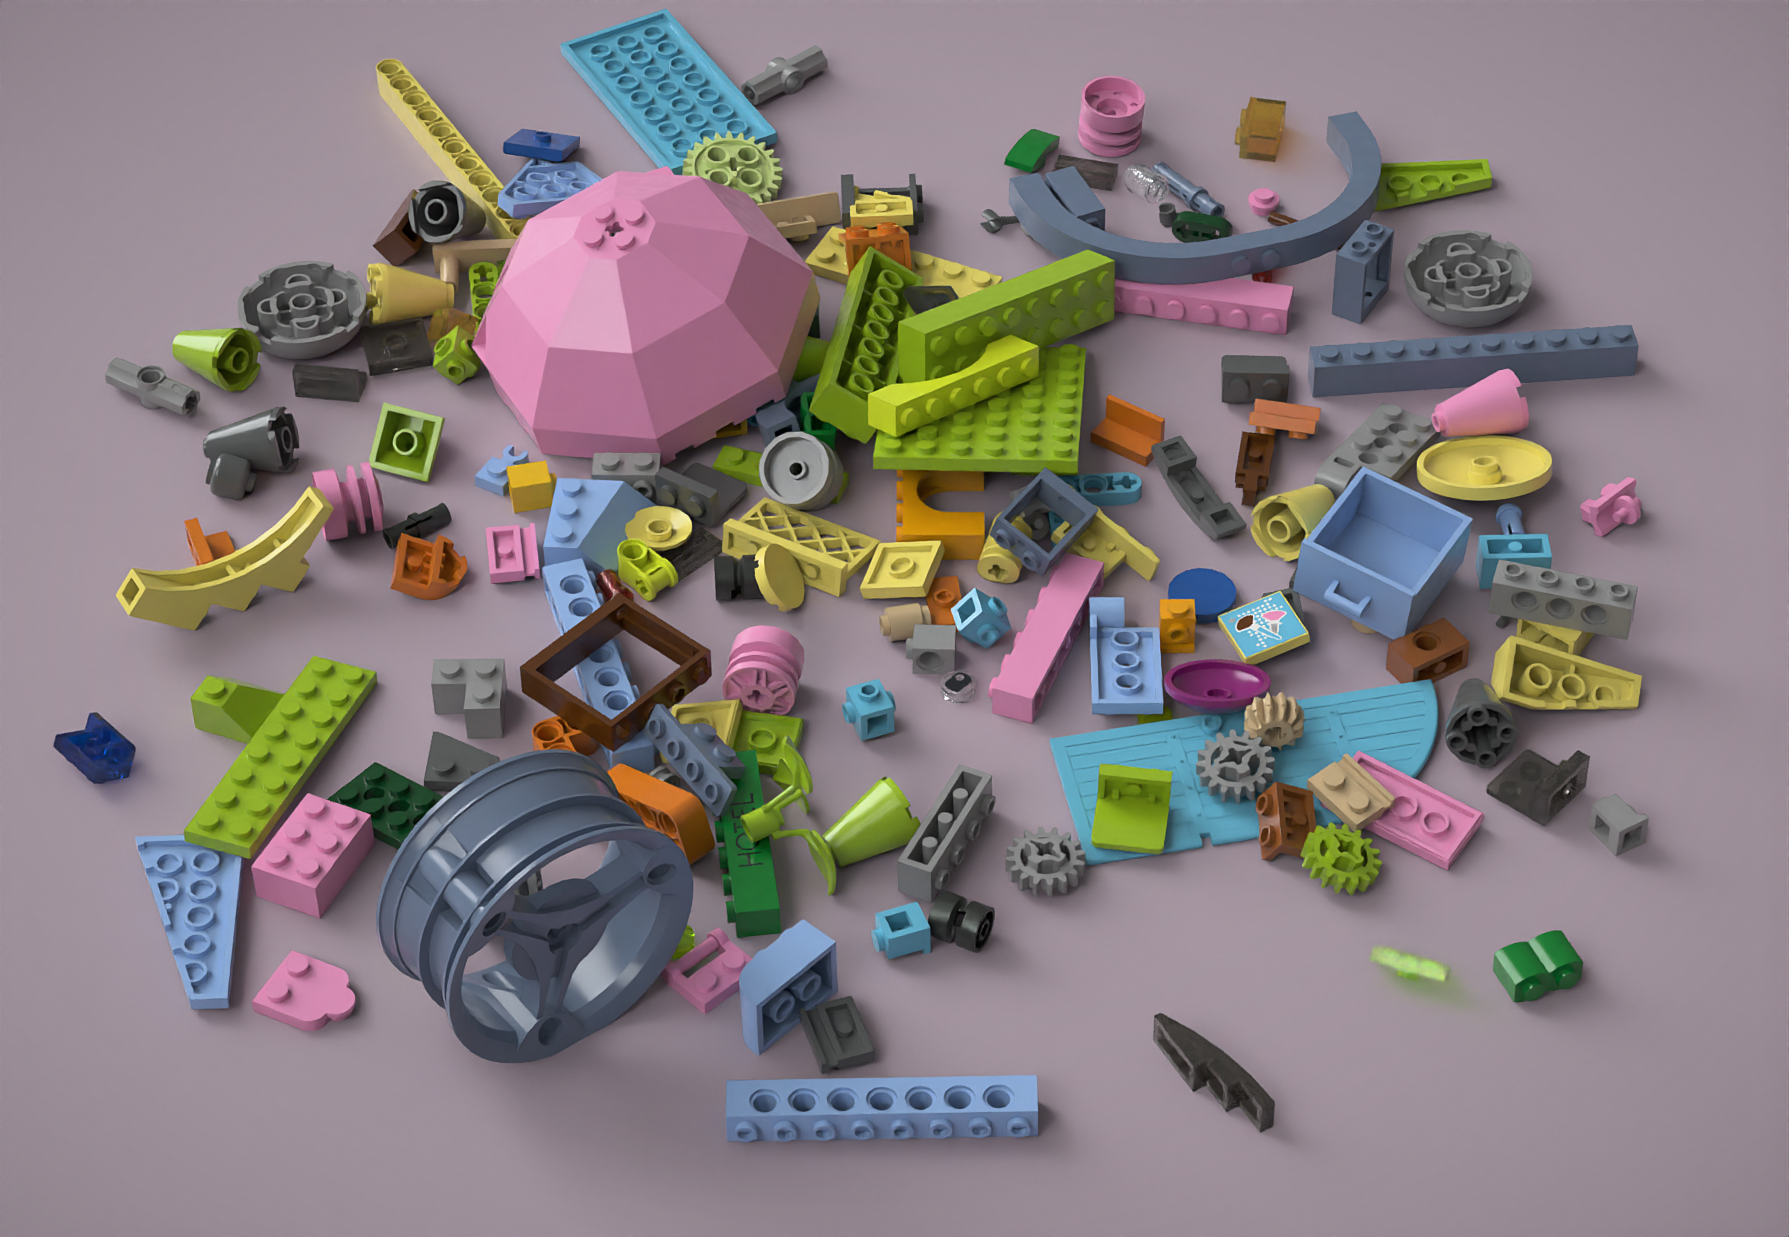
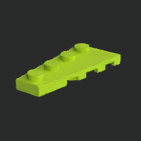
M1488 159L1381 164L1379 197L1374 212L1491 188L1492 175Z

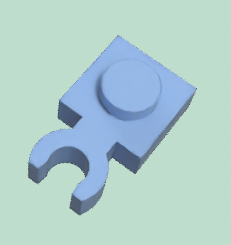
M507 446L503 450L502 459L492 457L474 476L475 486L504 496L509 491L506 466L529 463L528 451L524 450L521 455L515 456L514 446Z

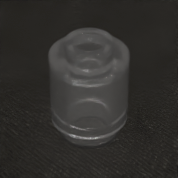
M1133 164L1124 174L1123 182L1127 186L1128 191L1150 204L1160 202L1169 192L1168 178L1145 164Z

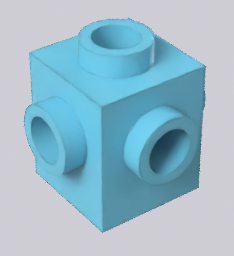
M976 588L971 590L951 608L958 633L968 642H975L986 649L1011 629L1006 614L1008 612L1006 605L999 598H992Z
M879 679L846 688V703L842 704L843 716L847 724H853L861 741L894 732L895 700L891 691H885Z

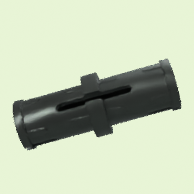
M440 503L438 506L420 514L414 512L408 515L407 520L383 529L382 535L387 546L393 549L397 546L402 533L421 539L427 535L428 531L450 523L452 521L451 514L444 503Z

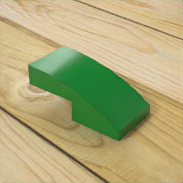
M1037 129L1029 130L1010 150L1005 158L1004 165L1033 173L1044 167L1046 154L1058 148L1060 136Z

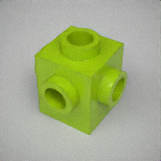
M456 326L437 342L434 348L433 368L457 385L467 377H473L481 367L480 358L471 347L475 337L461 326Z

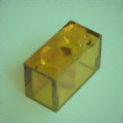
M1250 97L1247 109L1242 108L1240 127H1237L1235 134V145H1240L1239 158L1276 162L1285 127L1286 101Z

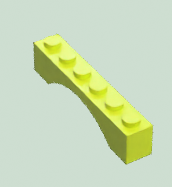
M1008 335L987 344L986 351L982 357L973 365L960 372L929 381L891 384L869 393L868 425L898 437L1038 377L1039 346L1013 335Z

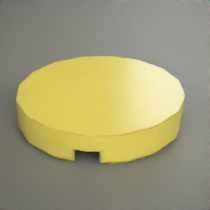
M777 543L759 549L755 556V561L759 560V567L755 568V578L766 601L772 606L777 604L779 606L778 610L781 612L799 607L804 600V581L800 568L792 554L785 547Z

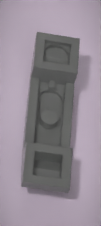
M1181 435L1152 445L1151 451L1169 489L1182 509L1203 532L1214 539H1219L1246 529L1247 524L1231 502L1223 504L1196 467L1197 456Z

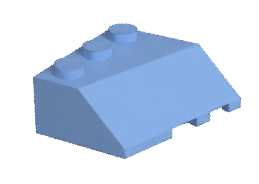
M557 478L543 545L545 566L582 558L586 570H592L595 579L614 580L618 574L617 548L622 541L628 539L625 534L626 523L635 518L637 511L657 505L625 481Z

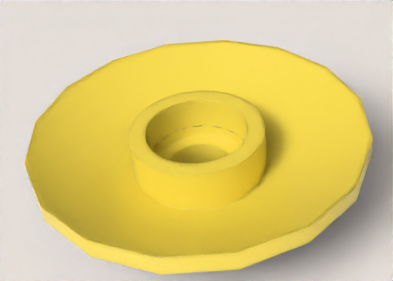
M652 506L635 513V518L626 523L625 534L628 539H639L645 542L653 551H665L676 548L689 539L692 534V521L687 514L679 509L668 506Z

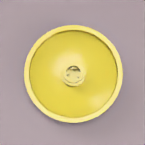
M1479 435L1447 440L1429 447L1417 459V479L1423 487L1436 494L1462 500L1486 501L1522 496L1543 487L1552 477V457L1545 448L1528 440L1508 436Z

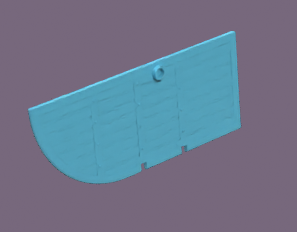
M1428 679L1296 700L1304 711L1303 737L1296 738L1294 746L1283 745L1281 751L1278 747H1271V757L1275 759V770L1273 771V782L1266 783V790L1276 781L1308 790L1307 780L1334 761L1337 763L1342 760L1343 755L1346 753L1353 758L1358 750L1415 779L1425 766L1432 752L1438 731V701L1432 680ZM1246 709L1227 715L1205 714L1051 738L1049 744L1076 833L1081 842V849L1085 851L1086 866L1159 855L1096 848L1091 844L1100 763L1173 771L1165 844L1161 854L1202 848L1201 838L1210 837L1212 846L1258 839L1259 821L1256 812V802L1262 793L1256 790L1255 800L1252 801L1246 795L1241 796L1240 804H1236L1234 797L1229 796L1226 802H1221V794L1217 793L1212 797L1209 796L1208 786L1201 787L1199 775H1196L1198 751L1205 750L1206 740L1215 743L1216 733L1218 732L1225 738L1230 737L1231 729L1235 730L1237 736L1242 737L1245 732L1244 713ZM1313 795L1316 827L1320 825L1325 828L1332 822L1334 825L1344 823L1332 811L1322 807L1321 801Z

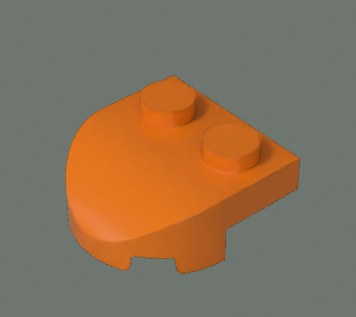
M1255 399L1254 411H1250L1248 425L1256 426L1255 432L1275 435L1276 429L1289 431L1288 437L1308 440L1309 434H1317L1321 408Z
M402 533L397 543L390 589L424 600L441 599L453 592L461 583L467 571L466 557H460L453 549V541L442 535H438L435 543H431Z

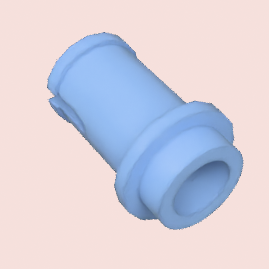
M1514 503L1501 505L1497 510L1495 518L1497 523L1501 525L1503 534H1525L1521 522L1523 515L1521 509Z

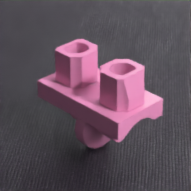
M1627 477L1618 485L1609 483L1602 488L1601 497L1598 500L1587 499L1581 504L1582 519L1584 522L1593 524L1595 535L1603 537L1622 522L1633 524L1639 520L1642 503L1635 495L1636 479Z

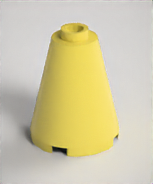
M1314 484L1269 496L1261 500L1251 513V516L1253 515V525L1250 526L1251 534L1256 544L1266 555L1272 558L1276 555L1284 558L1283 561L1299 558L1301 542L1304 538L1307 539L1333 506L1335 503L1334 495L1326 486Z

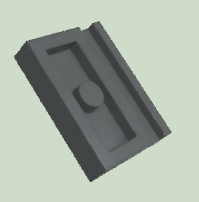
M852 996L815 1005L816 1009L808 1011L805 1008L799 1009V1019L822 1074L827 1073V1069L834 1067L841 1070L875 1061L874 1048Z

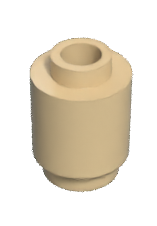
M919 603L887 607L884 610V615L879 616L882 636H888L890 642L913 638L914 624L932 625L928 606H920Z

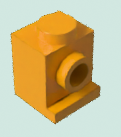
M1194 599L1159 600L1158 627L1161 653H1194L1196 621Z

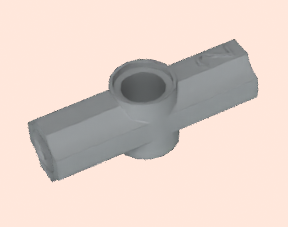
M817 45L788 60L776 57L767 65L765 72L742 84V93L753 106L782 91L787 94H794L802 87L805 79L828 67L827 58L823 54L822 49Z
M116 357L109 363L108 370L105 373L106 383L139 396L141 404L146 408L157 409L165 407L190 417L197 410V405L201 400L198 390L167 378L164 369L160 366L148 365L140 367Z

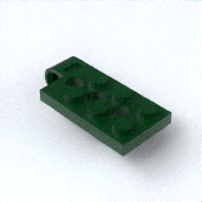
M374 762L326 800L371 814L374 837L399 850L417 823L443 796Z

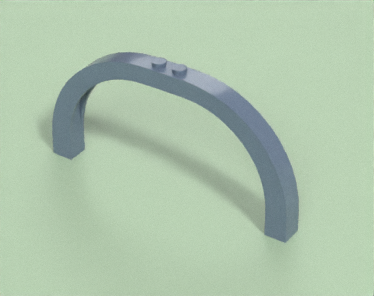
M1357 111L1329 116L1326 143L1343 165L1349 178L1346 188L1335 201L1318 213L1291 224L1202 242H1149L1103 231L1082 221L1066 210L1051 193L1039 173L1009 178V205L1025 230L1039 244L1062 259L1088 249L1115 260V278L1153 284L1205 283L1300 264L1331 252L1346 243L1365 219L1369 221L1375 211L1379 197L1382 161L1376 138Z

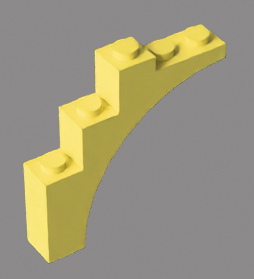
M309 486L295 506L275 526L245 547L207 564L180 570L152 571L132 568L115 596L129 616L195 631L212 604L245 611L261 585L294 592L310 567L304 555L311 547L334 508L320 489Z

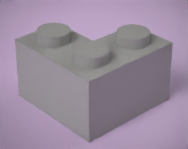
M434 659L431 687L435 714H465L467 739L503 738L507 699L504 659Z

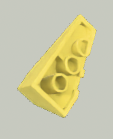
M1511 635L1495 653L1491 685L1500 700L1532 710L1636 709L1639 703L1642 676Z

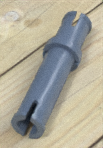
M1158 162L1153 166L1150 173L1151 178L1184 200L1188 208L1193 211H1199L1202 214L1223 217L1225 212L1224 205L1211 198L1206 189L1193 185L1164 162Z

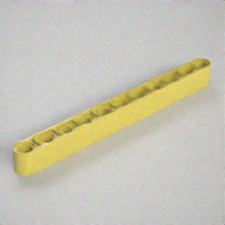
M396 59L380 61L376 65L380 96L449 181L484 210L486 214L485 225L497 239H517L527 221L531 218L529 216L525 219L512 218L498 206V194L504 188L502 183L402 62Z

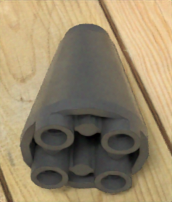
M1471 678L1464 681L1456 693L1446 723V745L1459 760L1481 768H1490L1495 765L1496 761L1501 760L1512 750L1518 737L1517 725L1512 713L1493 690L1482 680Z

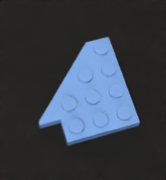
M531 158L498 194V206L512 218L525 219L528 215L540 214L601 181L602 178L578 161L551 164L544 159Z

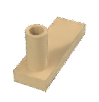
M517 239L433 243L435 274L440 273V280L445 281L446 284H452L454 294H456L459 290V273L469 272V268L473 264L490 262L496 266L497 271H502L509 252Z

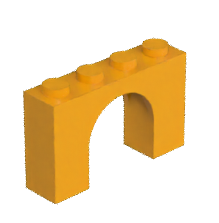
M897 470V478H903V481H897V501H903V503H896V523H903V526H896V542L942 541L945 548L942 560H979L985 545L984 512H944L928 507L923 501L941 492L984 491V471Z

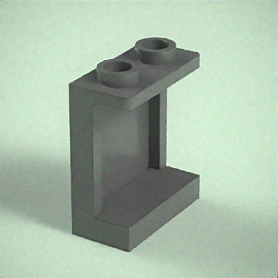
M853 174L841 175L843 229L845 230L846 227L851 226L850 206L855 205ZM909 174L908 187L859 189V193L874 196V192L878 190L887 192L890 195L910 197L913 205L914 225H906L902 228L909 233V236L918 235V223H924L923 204H917L923 203L922 185H916L915 174Z

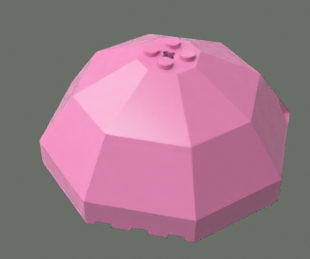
M617 171L527 221L509 252L471 347L488 369L497 394L506 406H509L525 432L531 436L542 454L593 458L594 453L607 452L661 453V464L666 465L676 459V453L690 445L696 448L717 436L715 431L731 422L737 425L757 413L756 408L770 400L776 403L786 397L820 301V294L813 271L747 193L699 176ZM621 231V232L616 233V235L613 236V237H611V235H610V234H612L613 232Z

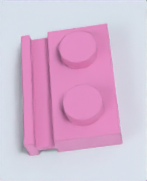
M530 523L528 528H520L519 525L486 528L491 584L524 581L526 576H535V579H540L535 523Z

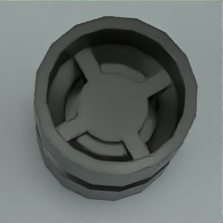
M756 554L743 555L740 560H736L733 556H714L716 600H733L738 594H742L745 599L764 598L755 578V568L759 567V560L755 561Z
M943 890L936 898L928 917L930 936L946 942H951L955 939L957 946L979 953L991 934L995 920V910L993 907L977 901H971L967 904L965 897Z

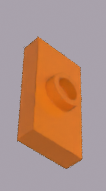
M957 576L936 577L933 579L928 594L925 597L932 625H956L951 608L961 600Z

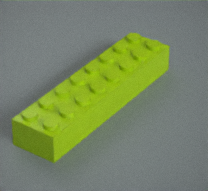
M871 246L850 273L809 409L821 421L834 425L850 438L857 439L864 444L869 441L877 428L868 425V394L896 383L899 372L898 322L914 316L915 313L904 295H920L924 278Z
M1087 249L899 321V383L929 381L960 372L973 365L982 357L986 351L987 344L1008 335L1039 346V349L1114 320L1115 260Z

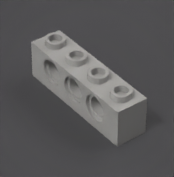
M1499 560L1492 581L1489 613L1628 640L1634 617L1638 586Z

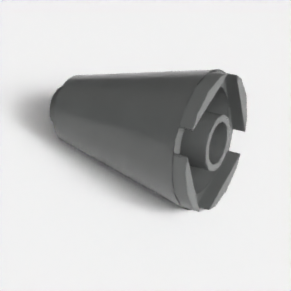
M432 180L421 185L415 199H411L409 204L408 218L413 231L430 243L440 244L476 235L483 230L486 224L484 210L459 188L447 181Z
M283 406L275 407L210 431L207 438L203 441L204 455L211 461L212 458L217 459L222 453H227L250 460L252 469L279 473L292 472L295 470L299 458L293 459L294 449L299 448V435L292 413L285 414L284 411L287 408Z

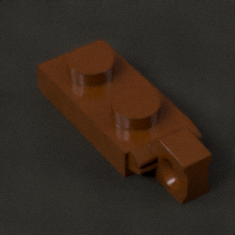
M1242 431L1235 472V488H1243L1241 505L1255 506L1257 490H1266L1269 482L1276 435Z

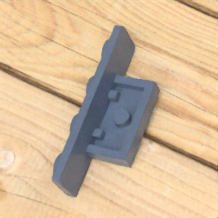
M656 704L644 727V734L716 816H724L737 792L736 785L730 779H740L746 766L737 758L735 751L720 739L712 726L706 723L680 724L664 704Z

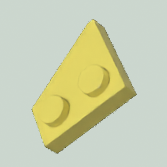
M854 186L855 205L850 206L851 226H864L865 229L877 227V224L884 222H895L900 227L914 225L913 205L910 197L890 195L887 192L878 190L874 192V196L859 193V186Z

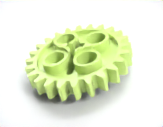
M728 131L726 138H722L718 133H715L713 141L705 136L703 138V145L695 142L694 149L687 151V158L683 161L682 175L703 177L747 193L756 204L771 202V198H777L778 189H781L783 168L779 167L780 159L774 158L773 149L765 151V142L756 145L754 144V136L744 140L743 133H740L737 138H733L731 132Z

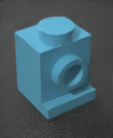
M918 902L875 913L876 929L871 931V937L877 952L884 950L888 959L922 950L923 954L931 952L930 926Z

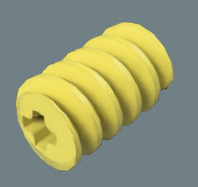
M1000 512L999 514H997V515L995 516V518L993 519L992 526H991V528H990V530H989V534H990V531H991V529H992V527H993V525H994V523H995L996 518H997L1002 512ZM1018 516L1011 524L1032 540L1033 533L1030 526L1024 522L1021 516ZM988 535L977 564V573L982 578L992 582L1005 584L1016 581L1020 575L1023 563L1008 549L1000 547L994 538Z

